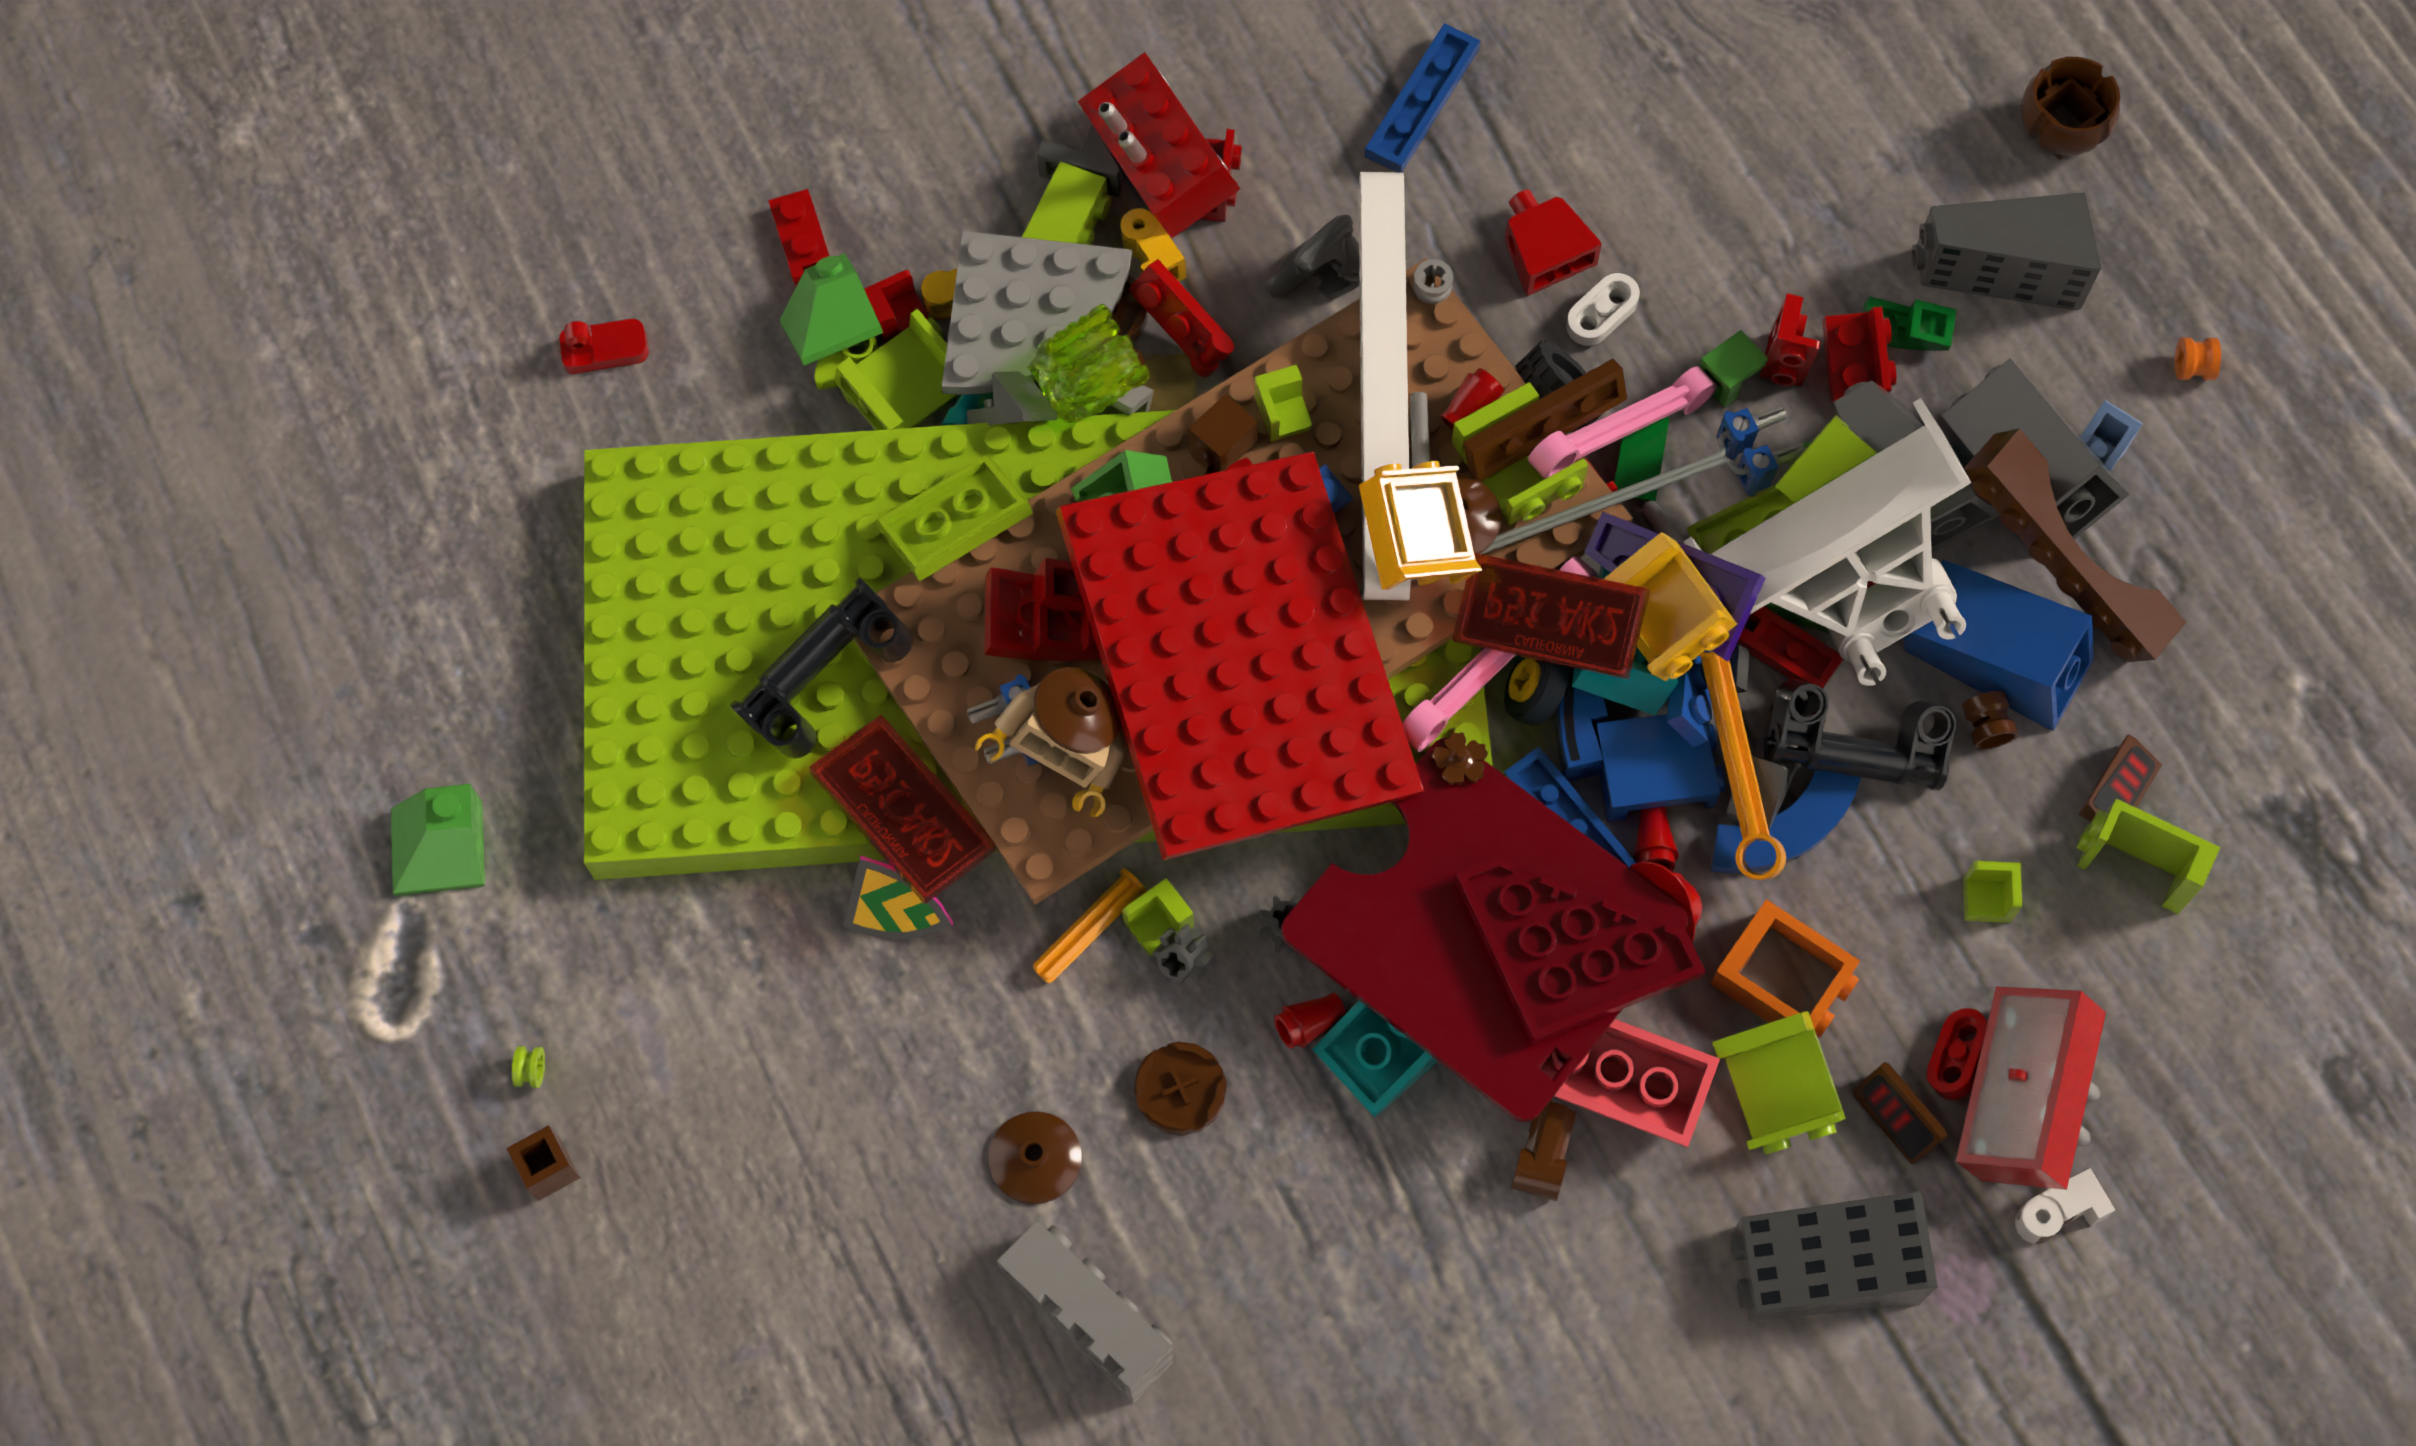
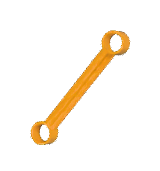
M1703 651L1698 656L1701 657L1743 839L1736 850V864L1739 870L1748 878L1770 880L1779 875L1786 863V852L1780 841L1769 834L1730 661L1727 662L1713 651L1709 653ZM1757 840L1770 842L1776 850L1774 866L1763 874L1752 871L1745 861L1748 847Z

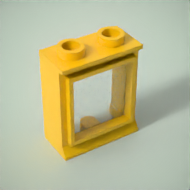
M1428 461L1417 464L1412 469L1402 470L1401 464H1389L1376 468L1374 470L1375 476L1359 484L1382 590H1390L1409 579H1417L1420 586L1434 583L1446 576L1449 577L1450 584L1459 583L1482 571L1480 565L1475 560L1456 476V471L1459 470L1458 466L1440 467L1438 461Z

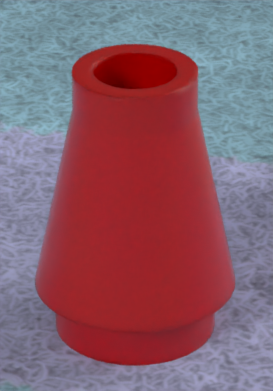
M1478 368L1474 374L1468 373L1440 418L1453 431L1455 422L1496 401L1505 390L1490 373L1482 368Z
M1666 807L1641 809L1633 859L1636 863L1639 861L1655 862L1672 871L1675 868V861L1679 858V853L1667 818Z
M1333 992L1324 997L1283 1006L1282 1012L1274 1016V1023L1281 1040L1289 1049L1296 1046L1304 1048L1346 1014V1011L1339 996Z

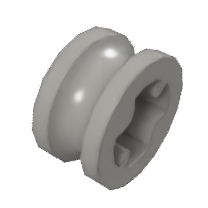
M1429 259L1422 262L1414 273L1413 288L1417 298L1429 304H1438L1445 301L1452 291L1453 271L1448 264L1441 260ZM1432 276V280H1435L1436 276L1440 277L1441 286L1434 288V283H1432L1431 287L1426 286V277Z

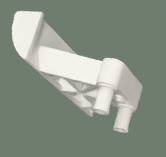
M1921 398L1914 401L1913 405L1923 420L1924 426L1711 554L1759 573L1766 578L1750 614L1771 602L1827 627L1840 656L1845 661L1852 663L1859 682L1866 686L1876 684L1871 675L1872 670H1874L1879 681H1882L1886 676V668L1877 652L1925 624L1933 621L1938 635L1947 640L1956 638L1950 628L1951 624H1954L1959 635L1966 629L1965 619L1961 616L1955 605L1957 599L1956 590L1942 564L1937 559L1932 558L1930 507L1969 485L1971 481L1941 428ZM1692 537L1684 541V544L1701 550ZM1868 581H1873L1874 583H1876L1875 585L1867 589Z

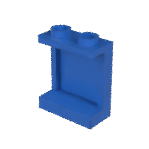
M1667 714L1596 724L1595 734L1603 756L1599 777L1608 822L1626 820L1628 811L1702 801H1704L1705 808L1715 807L1720 793L1725 791L1723 769L1721 765L1715 766L1712 751L1716 750L1717 747L1713 724H1710L1708 742L1696 747H1692L1667 722Z

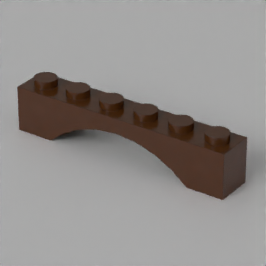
M2020 428L1993 434L1964 468L1972 482L1974 491L1983 499L1988 500L2000 514V519L2004 526L2015 532L2029 547L2028 551L2031 557L2044 565L2056 578V584L2059 589L2072 597L2084 613L2092 616V625L2100 629L2112 643L2113 651L2119 657L2128 662L2156 660L2185 625L2186 621L2159 590L2140 588L2118 580L2096 565L2081 550L2068 532L2057 509L2050 484L2048 461Z

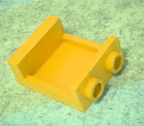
M1663 532L1659 533L1599 582V584L1645 594V601L1634 643L1648 661L1647 668L1651 674L1664 681H1667L1669 678L1676 679L1685 674L1692 667L1693 659L1703 651L1713 650L1723 644L1729 637L1728 632L1738 625L1677 541Z

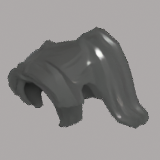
M1336 216L1309 240L1291 252L1277 270L1264 281L1265 290L1272 297H1280L1288 294L1311 275L1318 276L1321 279L1322 283L1317 291L1327 298L1336 299L1359 286V242L1352 235L1353 221L1351 216Z

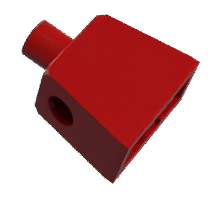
M1526 189L1518 192L1510 199L1509 205L1515 215L1507 220L1505 242L1527 297L1598 265L1602 243L1563 198L1554 197L1538 204L1531 190Z

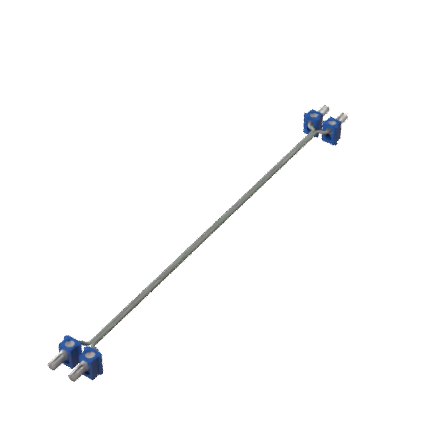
M1781 406L1757 415H1751L1748 408L1734 413L1726 411L1716 435L1719 446L1718 453L1497 535L1494 542L1475 557L1723 464L1729 466L1736 473L1746 494L1750 497H1755L1757 491L1771 486L1780 466L1796 461L1805 448H1803V444L1798 443L1777 452H1771L1768 445L1752 450L1756 436L1761 429L1786 420V412ZM1743 453L1738 466H1736L1732 460H1735L1738 454ZM1363 586L1358 587L1361 598L1363 599ZM1018 674L1014 681L1000 686V696L967 709V715L971 723L974 724L1002 714L1017 694L1030 688L1026 677ZM1011 739L1004 741V752L999 759L989 762L998 751L997 744L985 748L984 756L987 762L991 764L1012 755L1021 754L1022 752L1010 746ZM1022 753L1027 766L1038 763L1037 760Z

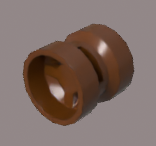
M2003 691L1982 693L1962 704L1965 718L1967 721L1972 722L1974 728L1971 737L1976 749L1997 748L2012 742L2019 736L2014 720L2008 717L2009 703Z

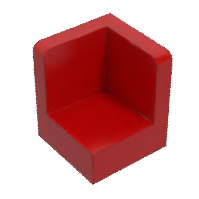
M904 270L864 288L883 333L880 335L884 343L890 341L909 327L911 313L916 309L926 319L929 318L915 292L913 278L909 270Z

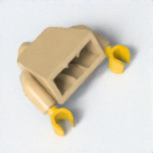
M1039 684L1017 694L994 724L997 728L994 732L985 734L977 740L975 751H978L984 740L991 739L997 743L998 751L989 762L995 761L1004 752V740L1007 736L1013 737L1009 745L1084 788L1091 782L1088 790H1080L1075 794L1072 802L1073 809L1079 812L1083 807L1084 800L1088 796H1092L1095 803L1090 812V817L1101 815L1106 805L1102 792L1104 789L1110 788L1124 757L1120 732L1107 748L1099 752L1082 754L1069 751L1051 740L1037 720L1034 710V696Z

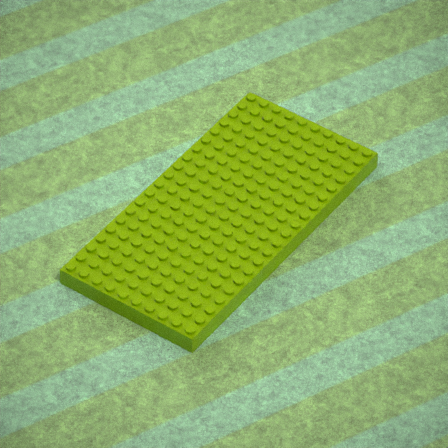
M1176 410L1137 412L1131 415L1123 413L1063 417L1043 422L1026 421L997 425L975 423L584 450V864L593 879L603 880L859 862L861 856L877 861L889 860L816 775L819 770L879 727L885 729L990 848L989 853L998 852L854 640L790 703L813 726L816 732L815 746L804 757L794 759L782 754L760 733L758 734L734 711L730 704L734 700L740 702L759 683L758 677L831 604L837 605L855 587L854 581L858 577L877 593L911 572L881 534L875 520L986 454L993 459L1028 501ZM1461 633L1388 680L1402 723L1420 703L1425 700L1430 701L1480 653V644L1462 640ZM1484 686L1448 720L1440 735L1426 749L1418 752L1410 745L1415 764L1434 742L1441 738H1450L1452 732H1463L1466 738V746L1472 740H1475L1478 744H1485L1488 755L1484 760L1492 766ZM796 725L789 727L784 732L783 740H788L793 736L796 731ZM1392 803L1274 833L1400 825L1406 823L1397 808ZM1154 830L1133 843L1157 841Z

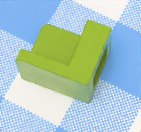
M1297 364L1255 376V399L1271 442L1311 430L1312 422L1302 397V377Z
M1974 861L1963 877L1964 921L2011 923L2022 908L2021 863Z
M1167 878L1122 910L1124 924L1149 956H1153V951L1161 944L1159 937L1168 928L1171 927L1178 932L1185 924H1188L1190 929L1194 927L1193 911Z

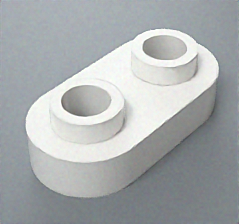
M1614 273L1604 277L1570 309L1566 324L1570 338L1576 343L1585 346H1592L1602 342L1635 311L1640 295L1639 286L1636 281L1622 273ZM1619 297L1624 302L1616 304L1610 298ZM1589 323L1594 326V329L1585 330L1581 325Z

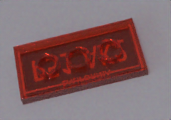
M1474 553L1475 560L1480 565L1482 571L1468 577L1466 580L1452 641L1629 680L1650 594L1649 589Z
M879 715L809 766V771L813 778L924 905L997 850L990 836L882 715Z

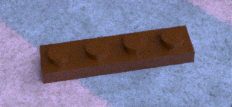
M1612 358L1464 441L1463 445L1469 474L1474 479L1482 482L1530 455L1533 449L1550 434L1556 431H1562L1564 434H1567L1626 401L1627 393L1623 368Z

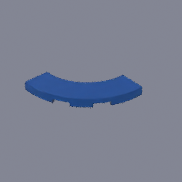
M1819 770L1814 771L1807 789L1794 804L1776 815L1769 831L1770 836L1776 838L1783 845L1786 852V862L1794 858L1797 859L1811 851L1838 825L1856 794L1861 777ZM1718 824L1711 872L1742 873L1735 859L1737 847L1743 840L1739 825ZM1757 840L1748 847L1745 861L1754 872L1767 870L1775 864L1776 850L1770 842Z

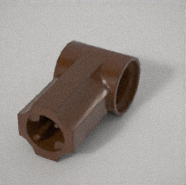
M1550 1101L1541 1114L1531 1121L1527 1144L1525 1148L1521 1149L1514 1173L1512 1189L1557 1201L1567 1166V1161L1564 1159L1577 1114L1576 1111L1569 1109L1566 1105Z

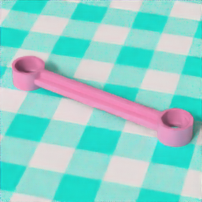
M1695 366L1681 375L1672 386L1565 436L1562 431L1550 434L1533 449L1528 457V462L1543 479H1546L1572 465L1576 460L1680 410L1685 415L1693 413L1710 399L1717 389V384L1700 366Z
M1576 555L1568 560L1556 575L1594 582L1598 573ZM1486 646L1430 701L1425 700L1420 703L1403 721L1402 724L1409 744L1418 752L1426 749L1440 735L1448 720L1518 652Z

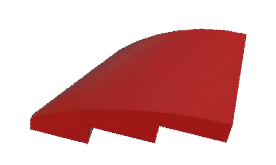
M1045 557L1034 574L995 567L989 569L985 577L984 655L1050 661L1101 659L1070 561Z

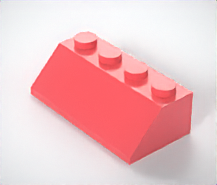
M1615 1019L1554 1097L1688 1148L1720 1058ZM1553 1051L1540 1070L1546 1073L1552 1080L1568 1059Z

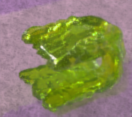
M1105 304L1092 308L1087 315L1080 316L1078 321L1069 323L1063 330H1058L1053 337L1043 339L1038 345L1034 359L1026 367L1034 375L1050 406L1056 410V416L1067 423L1079 422L1093 414L1103 412L1107 406L1115 404L1118 398H1122L1132 389L1142 386L1150 376L1148 367L1146 365L1140 366L1138 353L1131 349L1133 344L1129 336L1117 335L1120 329L1119 325L1111 318L1112 313Z

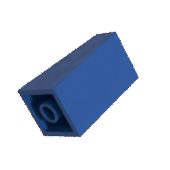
M1943 559L1941 564L1956 590L1957 599L1955 605L1961 616L1965 619L1966 629L1959 635L1954 624H1951L1950 628L1956 638L1947 640L1938 635L1936 626L1931 621L1903 637L1905 651L1981 693L1991 691L2005 692L2010 709L2054 731L2094 661L2092 616Z

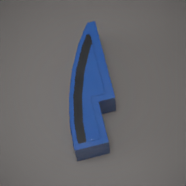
M1568 663V684L1564 697L1556 709V737L1562 774L1568 782L1599 775L1603 756L1595 734V727L1597 723L1606 722L1608 713L1603 697L1572 687L1575 665Z

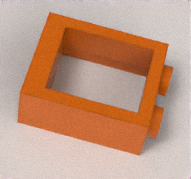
M1766 899L1717 969L1710 984L1768 1023L1798 1014L1799 1012L1740 974L1772 928L1838 972L1810 1014L1818 1038H1821L1835 1017L1834 1014L1828 1011L1834 1000L1838 997L1845 1002L1860 980L1853 975L1860 960Z

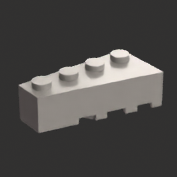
M1037 1220L997 1260L1000 1271L1134 1403L1174 1363L1173 1343L1156 1325L1152 1324L1150 1326L1137 1314L1139 1309L1121 1291L1117 1293L1112 1291L1103 1282L1106 1278L1104 1274L1088 1258L1081 1262L1069 1250L1072 1243L1057 1227L1052 1225L1046 1229Z

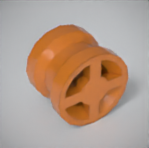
M2191 337L2179 338L2174 364L2178 380H2190L2193 376H2201L2205 381L2216 380L2221 365V345L2218 338H2206L2203 342H2195Z

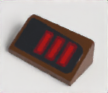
M2127 734L2078 815L2092 822L2097 811L2101 809L2106 812L2116 798L2137 808L2162 764L2136 738Z
M1882 1063L1853 1092L1856 1100L1911 1164H1915L1939 1146L1947 1136V1131L1889 1063Z

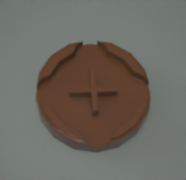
M1180 1041L1169 1043L1167 1046L1161 1047L1157 1051L1155 1049L1148 1054L1136 1072L1134 1084L1138 1109L1147 1122L1164 1133L1181 1136L1200 1132L1214 1122L1224 1107L1227 1090L1223 1069L1214 1055L1197 1044Z

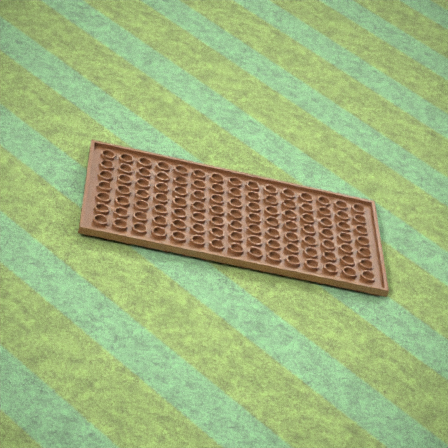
M1425 258L1406 270L1409 469H1412L1410 394L1424 392L1427 394L1430 461H1438L1440 467L1458 466L1459 470L1456 471V474L1472 477L1469 474L1468 466L1451 443L1453 431L1444 424L1440 416L1449 406L1468 373L1474 374L1478 368L1486 370L1502 385L1505 392L1501 397L1525 385L1526 382L1453 290L1445 301L1438 304L1425 303L1417 298L1413 288L1414 273L1422 262L1428 260V258ZM1427 276L1425 285L1431 287L1432 283H1434V288H1438L1441 286V278L1436 276L1435 280H1432V276ZM1360 299L1031 498L1028 502L1033 511L1032 515L919 582L914 574L910 572L876 593L911 632L913 639L912 648L908 655L900 661L888 662L879 658L858 636L853 639L1034 905L1152 831L1153 827L1122 726L1120 735L1124 757L1110 788L1104 789L1102 792L1106 805L1103 813L1097 817H1090V812L1095 803L1092 796H1088L1084 800L1083 807L1079 812L1075 811L1072 805L1075 794L1080 790H1088L1091 782L1084 788L1040 762L1027 766L1022 753L990 764L984 756V749L997 744L991 739L984 740L978 751H975L977 740L985 734L993 733L997 728L994 723L1001 714L973 724L969 720L967 709L1000 696V686L1014 681L1018 674L1026 677L1030 688L1039 684L1052 671L1066 667L1094 672L1104 682H1107L1101 659L1050 661L984 655L985 577L991 567L1034 574L1045 557L1071 562L1056 511L1059 506L1080 502L1075 500L1071 488L1124 450L1166 456L1172 482L1216 473L1210 466L1208 468L1202 467L1191 456L1189 452L1188 428L1227 394L1258 421V441L1238 460L1247 457L1252 464L1314 451L1319 469L1326 464L1353 497V500L1346 507L1335 514V518L1357 586H1363L1362 498L1359 484H1361ZM1297 364L1302 377V397L1312 422V428L1310 431L1271 442L1255 399V376ZM1582 457L1587 462L1588 469L1584 486L1575 496L1564 501L1560 498L1547 504L1541 514L1529 521L1520 519L1508 526L1502 517L1498 535L1612 493V491L1586 458ZM1409 488L1410 556L1414 557L1416 556L1415 530L1412 523L1414 493L1413 488ZM1618 503L1475 557V560L1478 564L1481 560H1488L1555 574L1572 557L1576 555L1582 557L1585 555L1584 551L1602 511L1628 522H1632L1633 518L1624 506ZM1476 574L1453 584H1450L1448 576L1434 583L1421 586L1418 585L1417 579L1411 581L1409 600L1362 599L1388 680L1462 633ZM894 629L885 631L881 635L879 643L889 640L893 635ZM1007 736V738L1004 741L1012 739V737Z

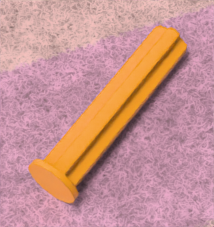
M1122 868L1119 871L1121 877L1033 963L1034 971L1042 980L1052 983L1122 913L1123 908L1133 902L1139 895L1147 892L1143 884L1132 873Z

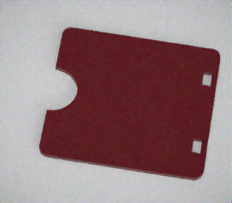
M1448 737L1441 738L1434 742L1416 763L1424 792L1419 796L1392 802L1402 815L1408 830V847L1402 859L1386 871L1369 875L1352 873L1331 863L1286 916L1282 924L1281 934L1284 942L1503 1112L1518 1122H1530L1541 1114L1622 1010L1532 1045L1454 881L1455 874L1493 858L1501 857L1516 863L1515 867L1540 877L1544 874L1577 887L1578 892L1602 901L1606 898L1639 911L1640 916L1663 925L1670 923L1686 930L1688 915L1678 903L1485 760L1482 761L1485 766L1483 770L1484 776L1475 784L1470 783L1465 778L1461 785H1448V783L1442 781L1441 778L1444 770H1437L1435 763L1431 759L1434 748H1444V741L1448 739ZM1553 1051H1556L1568 1060L1551 1080L1540 1068Z

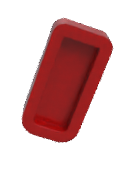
M625 319L589 326L585 322L572 321L565 325L564 330L559 335L562 362L566 371L570 374L639 364L644 362L649 355L647 333L642 322L637 319Z

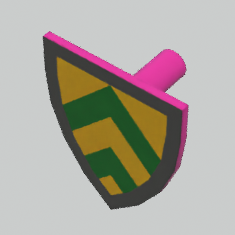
M864 856L860 857L843 923L844 928L885 939H913L932 935L953 925L952 919L941 902L934 895L927 899L923 898L893 863L887 865Z

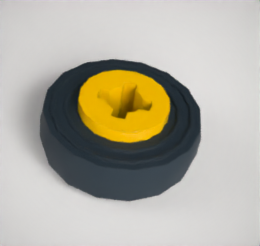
M1522 654L1512 668L1506 683L1504 693L1506 712L1516 721L1527 725H1539L1548 720L1564 697L1569 678L1568 663Z

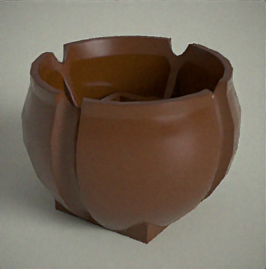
M2077 56L2053 60L2049 66L2044 69L2042 68L2030 80L2023 94L2021 111L2026 132L2032 139L2038 138V145L2042 149L2053 153L2059 160L2064 156L2080 155L2093 150L2111 135L2119 119L2120 91L2113 75L2103 77L2102 70L2104 66L2091 59ZM2062 104L2081 125L2077 128L2063 126L2050 112Z

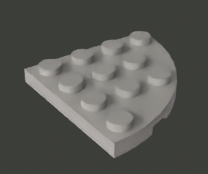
M962 231L942 393L963 395L993 392L992 374L994 372L1019 371L1024 376H1030L1034 381L1069 362L1101 332L1104 322L1112 313L1116 303H1119L1129 275L1132 250Z

